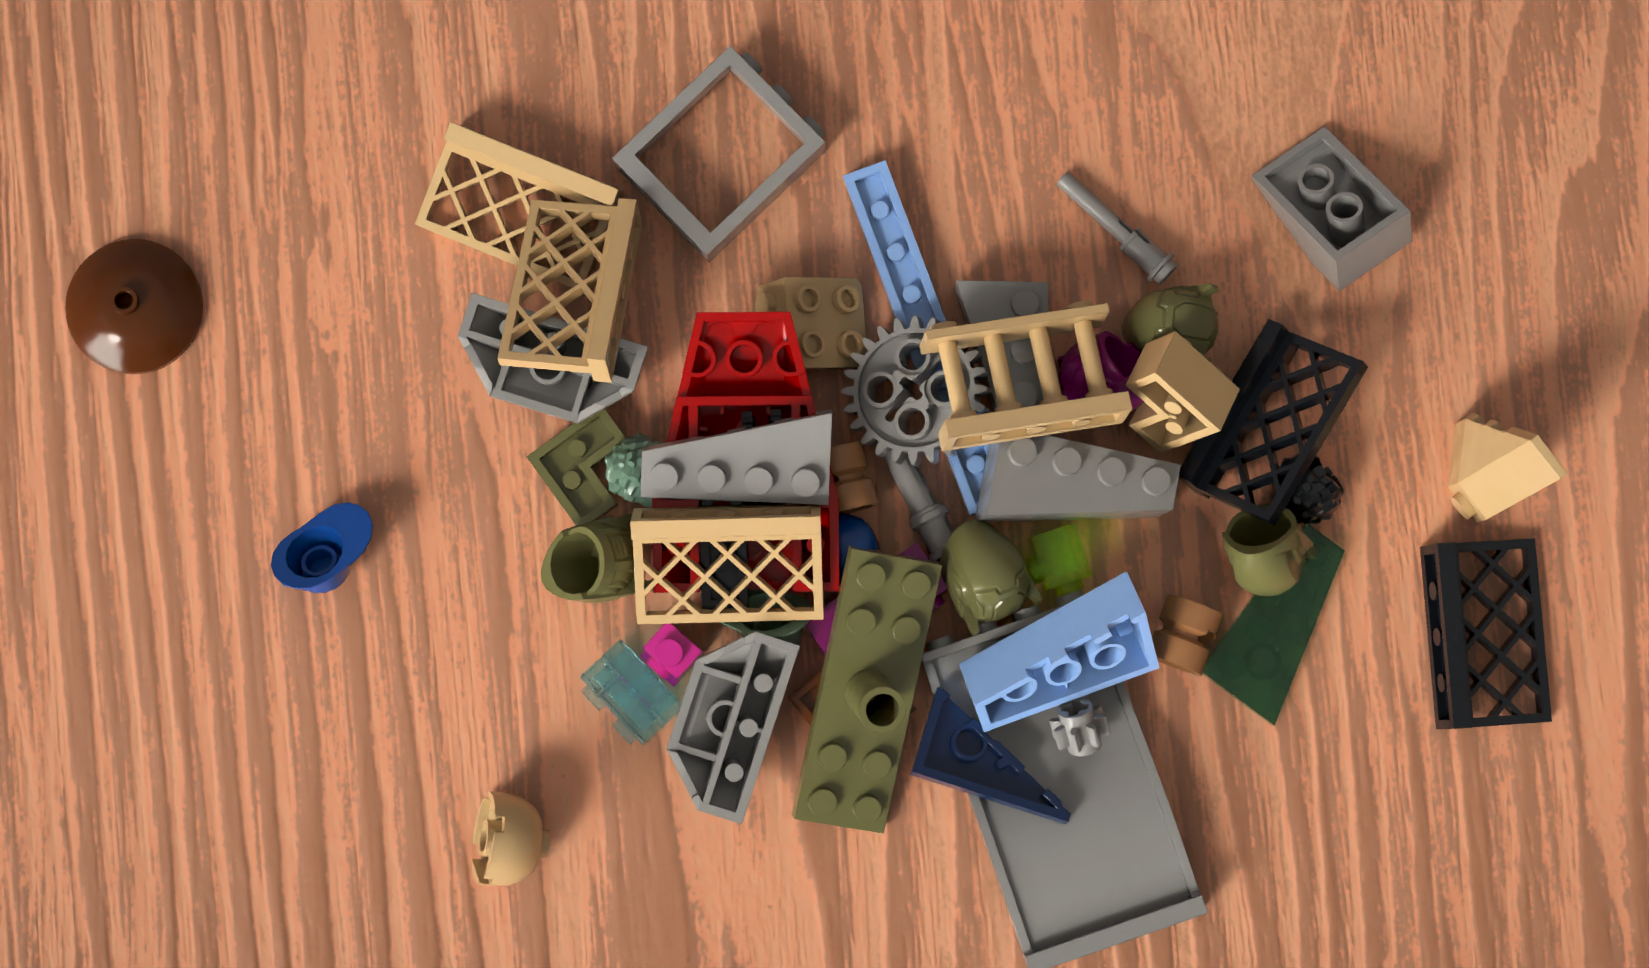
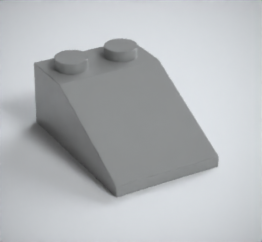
M1325 126L1252 175L1253 182L1310 262L1338 291H1341L1412 242L1410 210Z

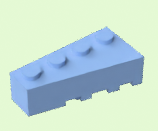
M1127 571L959 663L967 690L984 732L1159 669L1146 612Z

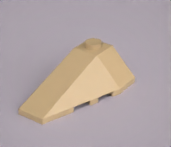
M1472 413L1455 423L1448 488L1454 494L1451 497V502L1465 519L1472 517L1475 523L1487 520L1568 474L1538 434L1514 426L1505 431L1500 423L1493 419L1483 425L1484 421L1481 416Z

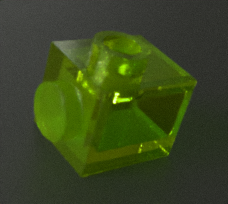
M1075 523L1032 536L1028 539L1033 557L1027 558L1026 562L1035 585L1042 583L1045 592L1056 589L1058 597L1084 589L1082 580L1091 577L1092 573Z

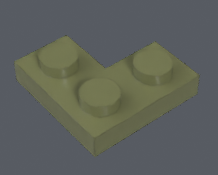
M605 409L579 424H571L527 456L575 525L600 519L618 506L592 469L605 459V455L612 451L615 444H620L626 439Z

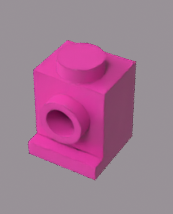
M664 624L643 647L645 651L640 657L658 675L675 687L693 667L695 659L702 657L704 652L676 626Z

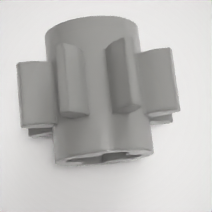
M1077 698L1061 704L1058 708L1059 718L1049 720L1053 738L1056 739L1058 749L1067 748L1068 752L1074 756H1087L1095 753L1102 745L1101 737L1110 735L1107 717L1103 713L1102 705L1093 706L1092 702L1086 698Z

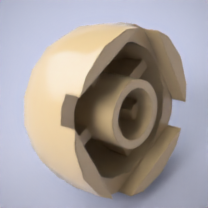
M489 791L487 792L489 798L483 797L475 822L473 844H479L481 859L472 858L473 877L475 882L480 885H512L526 879L535 870L539 858L547 857L550 848L549 830H543L541 816L532 803L514 794Z

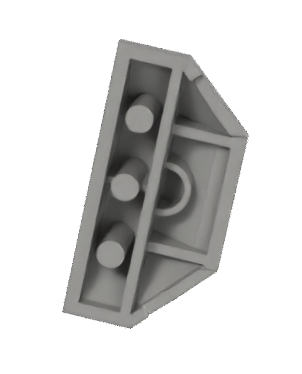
M471 293L458 338L490 397L579 424L635 392L648 346L621 338L612 383L593 381L591 373L499 365L497 358L509 304ZM523 308L529 317L536 313ZM519 317L518 324L523 321L520 317ZM549 317L537 325L547 339L568 326L566 321ZM586 327L582 329L585 333L587 332ZM529 330L514 341L512 352L528 353L540 345L541 342ZM575 334L557 346L556 349L562 356L581 358L584 343Z
M754 631L695 659L667 745V751L698 811L736 823H743L800 645Z

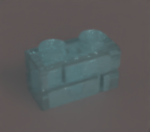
M620 639L580 677L586 683L581 692L599 711L605 705L618 718L612 724L613 727L630 745L635 740H638L642 745H646L678 715L681 702L624 640Z

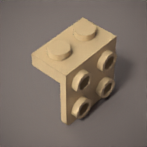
M782 277L756 287L755 312H791L805 369H858L859 364L851 357L852 352L862 355L868 352L862 341L864 337H867L862 285L858 279Z

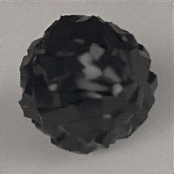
M1299 454L1290 458H1284L1280 468L1294 463ZM1317 455L1286 506L1294 514L1298 524H1318L1323 520H1330L1333 513L1340 506V498L1345 492L1344 487L1340 484L1338 478L1332 475L1333 472L1329 467L1323 468ZM1271 483V484H1272V492H1271V495H1270L1271 500L1273 499L1274 495L1276 494V490H1275V485H1274V483Z

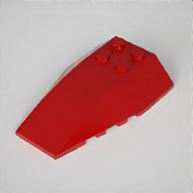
M697 312L666 443L701 435L706 437L726 433L731 429L741 428L742 411H752L756 426L769 424V416L773 409L782 410V419L791 417L795 419L816 414L791 312ZM831 467L828 505H821L823 591H839V498ZM652 498V508L702 507V500ZM714 500V506H731V501ZM812 539L791 540L781 552L799 568L812 555ZM780 540L768 541L775 546ZM747 541L748 566L753 569L769 552L757 541ZM697 542L687 554L699 565L700 542ZM652 543L653 567L660 571L675 554L663 543ZM686 543L675 544L682 548ZM774 557L758 575L772 588L779 589L793 573ZM680 560L664 577L684 593L700 576ZM813 565L805 572L812 580ZM799 579L790 588L793 589V592H813ZM751 581L749 583V590H762L755 582ZM659 583L653 587V593H669ZM701 586L695 592H700Z

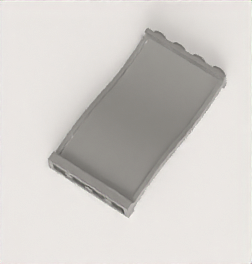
M1082 589L1056 598L1059 606L1057 608L1041 613L1038 604L1014 612L1015 622L1001 627L997 626L996 621L979 624L980 631L977 635H972V637L954 642L952 634L927 642L928 652L923 653L921 662L933 696L937 687L944 689L951 695L949 698L971 719L975 718L980 723L959 663L1084 595ZM1124 681L1080 697L1090 700L1093 706L1102 705L1103 713L1107 717L1110 735L1101 737L1102 745L1093 754L1074 756L1068 752L1067 748L1058 749L1056 739L1053 738L1049 720L1059 718L1058 708L1060 705L986 732L993 740L999 741L1025 766L1024 770L1045 790L1048 788L1061 800L1062 806L1071 813L1069 822L1062 824L968 794L1027 968H1051L1208 913Z

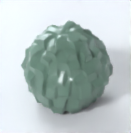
M638 433L635 436L626 438L620 444H615L612 451L605 455V463L607 465L605 478L608 480V490L614 494L618 493V496L623 497L624 500L641 503V505L651 508L652 498L641 497L643 447L662 443L655 441L650 435Z

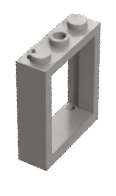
M731 46L612 157L615 167L708 262H711L825 153V141L822 137L826 134L821 126L809 115L802 119L790 107L794 103L791 96L779 84L775 83L771 87L759 75L763 70L757 61L746 51L739 55ZM732 71L803 145L710 233L638 158L720 80Z

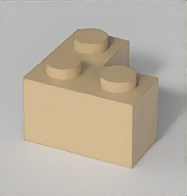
M1174 331L1145 344L1126 383V386L1144 401L1136 409L1129 426L1159 453H1163L1221 431L1240 389L1219 368L1215 367L1199 353L1187 339Z

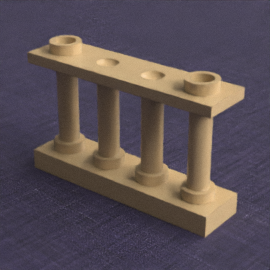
M1079 301L1066 306L1065 310L959 326L955 321H945L931 326L930 330H926L919 345L921 355L940 353L953 413L949 416V419L944 421L938 433L942 452L1123 423L1132 410L1129 392L1113 393L1112 389L1107 388L1094 328H1100L1110 312L1108 303L1093 305L1091 301ZM1075 331L1089 393L1085 395V398L1068 400L1067 396L1061 393L1049 335ZM1030 338L1044 400L1040 402V405L1022 407V403L1016 401L1003 342ZM985 345L998 407L994 409L995 412L977 415L976 410H971L958 349Z

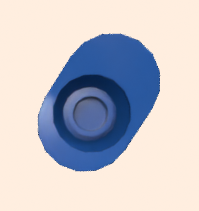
M348 502L335 504L319 513L301 528L280 541L273 552L271 561L275 578L284 586L312 593H327L338 588L348 577L351 564L366 551L372 539L373 523L370 514L360 505Z

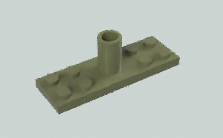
M849 545L792 809L794 819L884 834L941 574L942 564L939 562ZM879 694L873 702L868 703L872 697Z

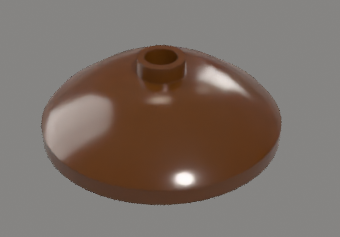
M127 239L105 245L84 260L70 282L66 296L65 311L68 328L75 343L92 361L118 373L144 374L166 367L177 360L188 349L195 339L201 324L203 299L199 282L193 270L177 253L153 241ZM131 294L133 298L132 305L127 309H121L119 305L121 297Z

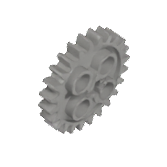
M918 316L912 317L910 328H907L902 320L894 319L893 333H890L882 326H878L877 332L880 340L875 343L864 337L862 341L868 352L865 355L854 352L851 354V357L859 364L858 369L844 370V374L854 380V386L841 389V393L854 398L853 403L843 408L845 413L858 415V418L850 425L851 430L856 432L867 430L861 439V443L869 447L878 441L875 454L884 458L892 450V462L900 465L907 453L909 461L913 466H920L923 454L926 455L929 462L938 464L939 450H941L938 433L944 421L953 414L950 401L942 402L939 398L940 386L945 382L943 369L934 373L938 363L941 362L940 353L926 354L924 364L916 370H910L908 367V356L913 350L919 348L925 331L930 330L931 326L940 323L939 320L933 317L929 320L925 329L922 319ZM968 348L958 349L971 410H976L977 413H987L989 408L979 402V397L991 394L992 389L979 384V380L988 376L990 372L985 367L974 366L983 355L978 350L966 353ZM891 380L894 388L893 395L888 401L879 403L876 399L878 386L884 381ZM913 383L919 384V389L923 393L922 397L918 400L912 397L913 392L910 387ZM899 408L894 419L889 422L887 416ZM922 412L925 418L924 428L918 434L910 435L907 431L908 419L914 413ZM955 450L944 451L951 457L956 455Z

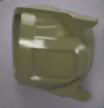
M1210 283L1195 286H1176L1147 293L1135 303L1123 320L1121 328L1125 341L1127 343L1132 342L1142 352L1146 343L1176 331L1211 362V358L1205 355L1214 346L1218 332V312L1214 309L1211 299L1212 294L1217 293L1218 286Z
M1261 504L1257 506L1267 509L1269 504ZM1286 507L1275 526L1241 511L1231 519L1226 532H1222L1224 552L1228 555L1230 564L1233 566L1237 584L1255 595L1275 596L1288 591L1300 580L1304 570L1305 558L1310 560L1317 559L1316 548L1313 546L1314 543L1305 535L1294 514Z
M632 514L616 518L609 516L562 530L551 543L543 560L541 579L545 588L560 598L584 603L607 602L635 594L633 540H631V528L628 526Z
M973 519L965 521L950 536L942 551L939 562L942 564L941 576L947 584V590L960 618H964L972 635L975 636L979 633L978 623L998 621L1018 610L1027 598H1030L1035 604H1039L1042 601L1043 597L1031 579L1022 556L1014 544L996 527L988 522Z

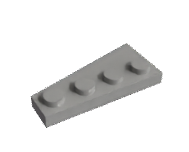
M832 409L795 419L791 417L776 420L771 424L751 428L741 427L728 430L726 433L706 437L701 435L643 447L641 497L828 505Z

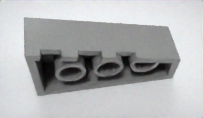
M1050 435L989 444L975 519L991 523L995 521L1031 522L1033 520L1068 521L1090 518H1158L1174 508L1181 465Z

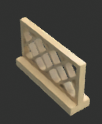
M450 122L443 138L446 140L414 225L517 266L519 255L512 238L525 233L526 226L509 233L499 211L500 208L522 199L525 209L529 214L531 203L528 196L543 189L553 192L557 202H564L563 197H566L581 204L617 206L618 199L623 197L625 191ZM454 153L470 159L477 177L454 186L448 172ZM479 163L494 169L483 174ZM504 172L512 176L519 194L496 203L486 180ZM521 180L536 186L525 190ZM443 181H445L448 190L439 193ZM480 183L490 206L467 216L457 192ZM451 195L461 219L446 226L429 220L435 202ZM493 212L503 236L485 243L477 239L470 222ZM546 216L540 219L539 229L543 233L541 225L559 217ZM599 220L596 230L586 234L589 239H595L607 231L609 221ZM464 225L468 235L453 229ZM572 233L573 240L556 247L558 252H562L575 245L577 249L583 247V244ZM506 242L510 252L495 246ZM548 251L531 261L530 268L534 273L541 275L550 269L536 263L543 259H548L551 268L557 264ZM592 254L583 260L578 274L582 280L590 276L596 261ZM565 274L554 279V281L571 288L576 286L575 282Z
M619 198L617 206L531 200L497 358L499 365L591 373L593 381L612 383L643 225L636 199ZM541 215L561 217L566 223L547 237L539 229ZM593 219L609 221L607 231L592 241L580 229ZM574 233L584 246L564 259L554 246ZM604 246L603 253H601L599 249ZM548 251L558 264L537 276L530 268L531 261ZM592 254L600 263V268L594 274L582 280L572 267ZM566 272L575 282L576 286L556 299L545 285ZM594 286H596L595 293L591 290ZM540 290L550 303L529 317L522 308V302ZM585 294L592 302V308L589 312L574 320L564 307ZM558 312L568 326L547 339L537 325ZM519 317H520L523 321L518 324ZM588 326L587 332L585 333L582 329ZM529 330L541 342L540 345L528 353L512 352L514 341ZM576 334L584 343L582 357L562 356L556 347Z
M780 504L633 509L630 525L631 540H633L637 624L824 620L821 505ZM812 539V555L799 568L781 552L791 540ZM768 540H780V541L774 546V545H773L771 542H769ZM725 541H734L729 547L722 543ZM744 541H757L769 552L753 569L733 553ZM697 542H710L722 553L706 570L687 554ZM663 543L675 556L660 571H657L644 559L643 544ZM675 543H686V544H685L682 548H680V547H679L678 545H676ZM774 557L793 573L777 591L758 575ZM727 559L746 574L730 592L711 576ZM680 560L700 576L684 593L664 577ZM812 565L813 580L805 574ZM645 571L652 577L646 585ZM799 579L813 591L814 607H794L782 596ZM751 581L755 582L770 596L760 608H747L736 598ZM704 582L709 584L723 597L714 609L701 610L689 599ZM657 583L677 599L666 611H647L646 595ZM776 602L781 606V608H771V607H772ZM730 603L735 609L724 608ZM682 605H684L688 610H678V609H679Z

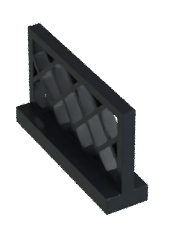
M1268 319L1232 380L1240 390L1221 431L1196 440L1180 467L1179 478L1195 493L1208 499L1210 497L1275 526L1368 366L1362 360L1289 332L1283 324ZM1298 348L1308 352L1311 365L1290 373L1288 365ZM1338 366L1349 369L1341 383L1326 389L1323 372ZM1314 376L1318 392L1296 401L1293 384ZM1284 388L1288 404L1266 412L1265 404L1270 395ZM1321 403L1323 414L1318 423L1303 428L1299 412ZM1291 415L1295 432L1273 440L1269 424ZM1261 427L1265 444L1243 452L1242 443L1247 434ZM1298 443L1300 453L1295 462L1280 468L1276 451ZM1268 455L1271 472L1250 479L1246 463ZM1238 466L1241 483L1225 490L1218 488L1217 485L1225 471ZM1274 483L1276 494L1267 509L1257 506L1253 490ZM1244 494L1245 500L1242 499V498H1240V497H1238V496H1241V495Z
M1535 538L1437 543L1420 547L1436 729H1461L1552 722ZM1521 549L1523 569L1514 579L1497 563L1508 550ZM1484 551L1496 552L1492 557H1489ZM1471 552L1485 564L1472 582L1460 572L1458 553ZM1491 571L1509 586L1496 603L1478 589ZM1461 585L1465 588V591H1464L1463 593H1462ZM1514 593L1518 594L1527 604V615L1519 625L1502 610ZM1472 595L1489 610L1476 628L1464 618L1463 611L1464 604ZM1495 617L1512 631V634L1500 649L1482 634ZM1519 638L1531 648L1532 660L1523 671L1506 656ZM1476 641L1493 655L1480 674L1468 664L1467 652ZM1499 663L1517 677L1504 695L1486 680ZM1470 678H1472V679L1474 680L1471 685H1470ZM1523 684L1535 694L1536 713L1523 714L1510 702ZM1481 687L1497 701V704L1486 717L1473 718L1471 698ZM1504 708L1511 714L1499 716Z

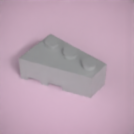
M956 280L954 292L966 324L1048 312V282ZM1030 338L1003 342L1016 401L1022 403V407L1040 405V402L1044 399ZM985 345L973 347L974 350L980 351L983 355L978 361L979 367H985L990 372L988 376L983 378L985 386L992 389V393L988 394L992 410L995 412L994 409L998 407Z

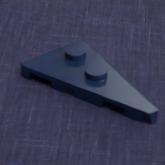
M937 687L910 775L1058 823L1067 824L1071 813L1062 806L1061 800L1048 788L1045 790L1024 770L1025 766L999 741L993 740L984 732L981 724L975 718L971 719L949 698L951 696L949 693Z

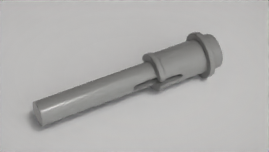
M1069 171L1057 182L1056 185L1122 244L1119 250L1124 252L1149 275L1147 277L1149 282L1155 280L1161 285L1177 268L1178 264L1173 260L1175 255L1172 252L1167 255L1140 228H1137L1135 231L1131 229Z

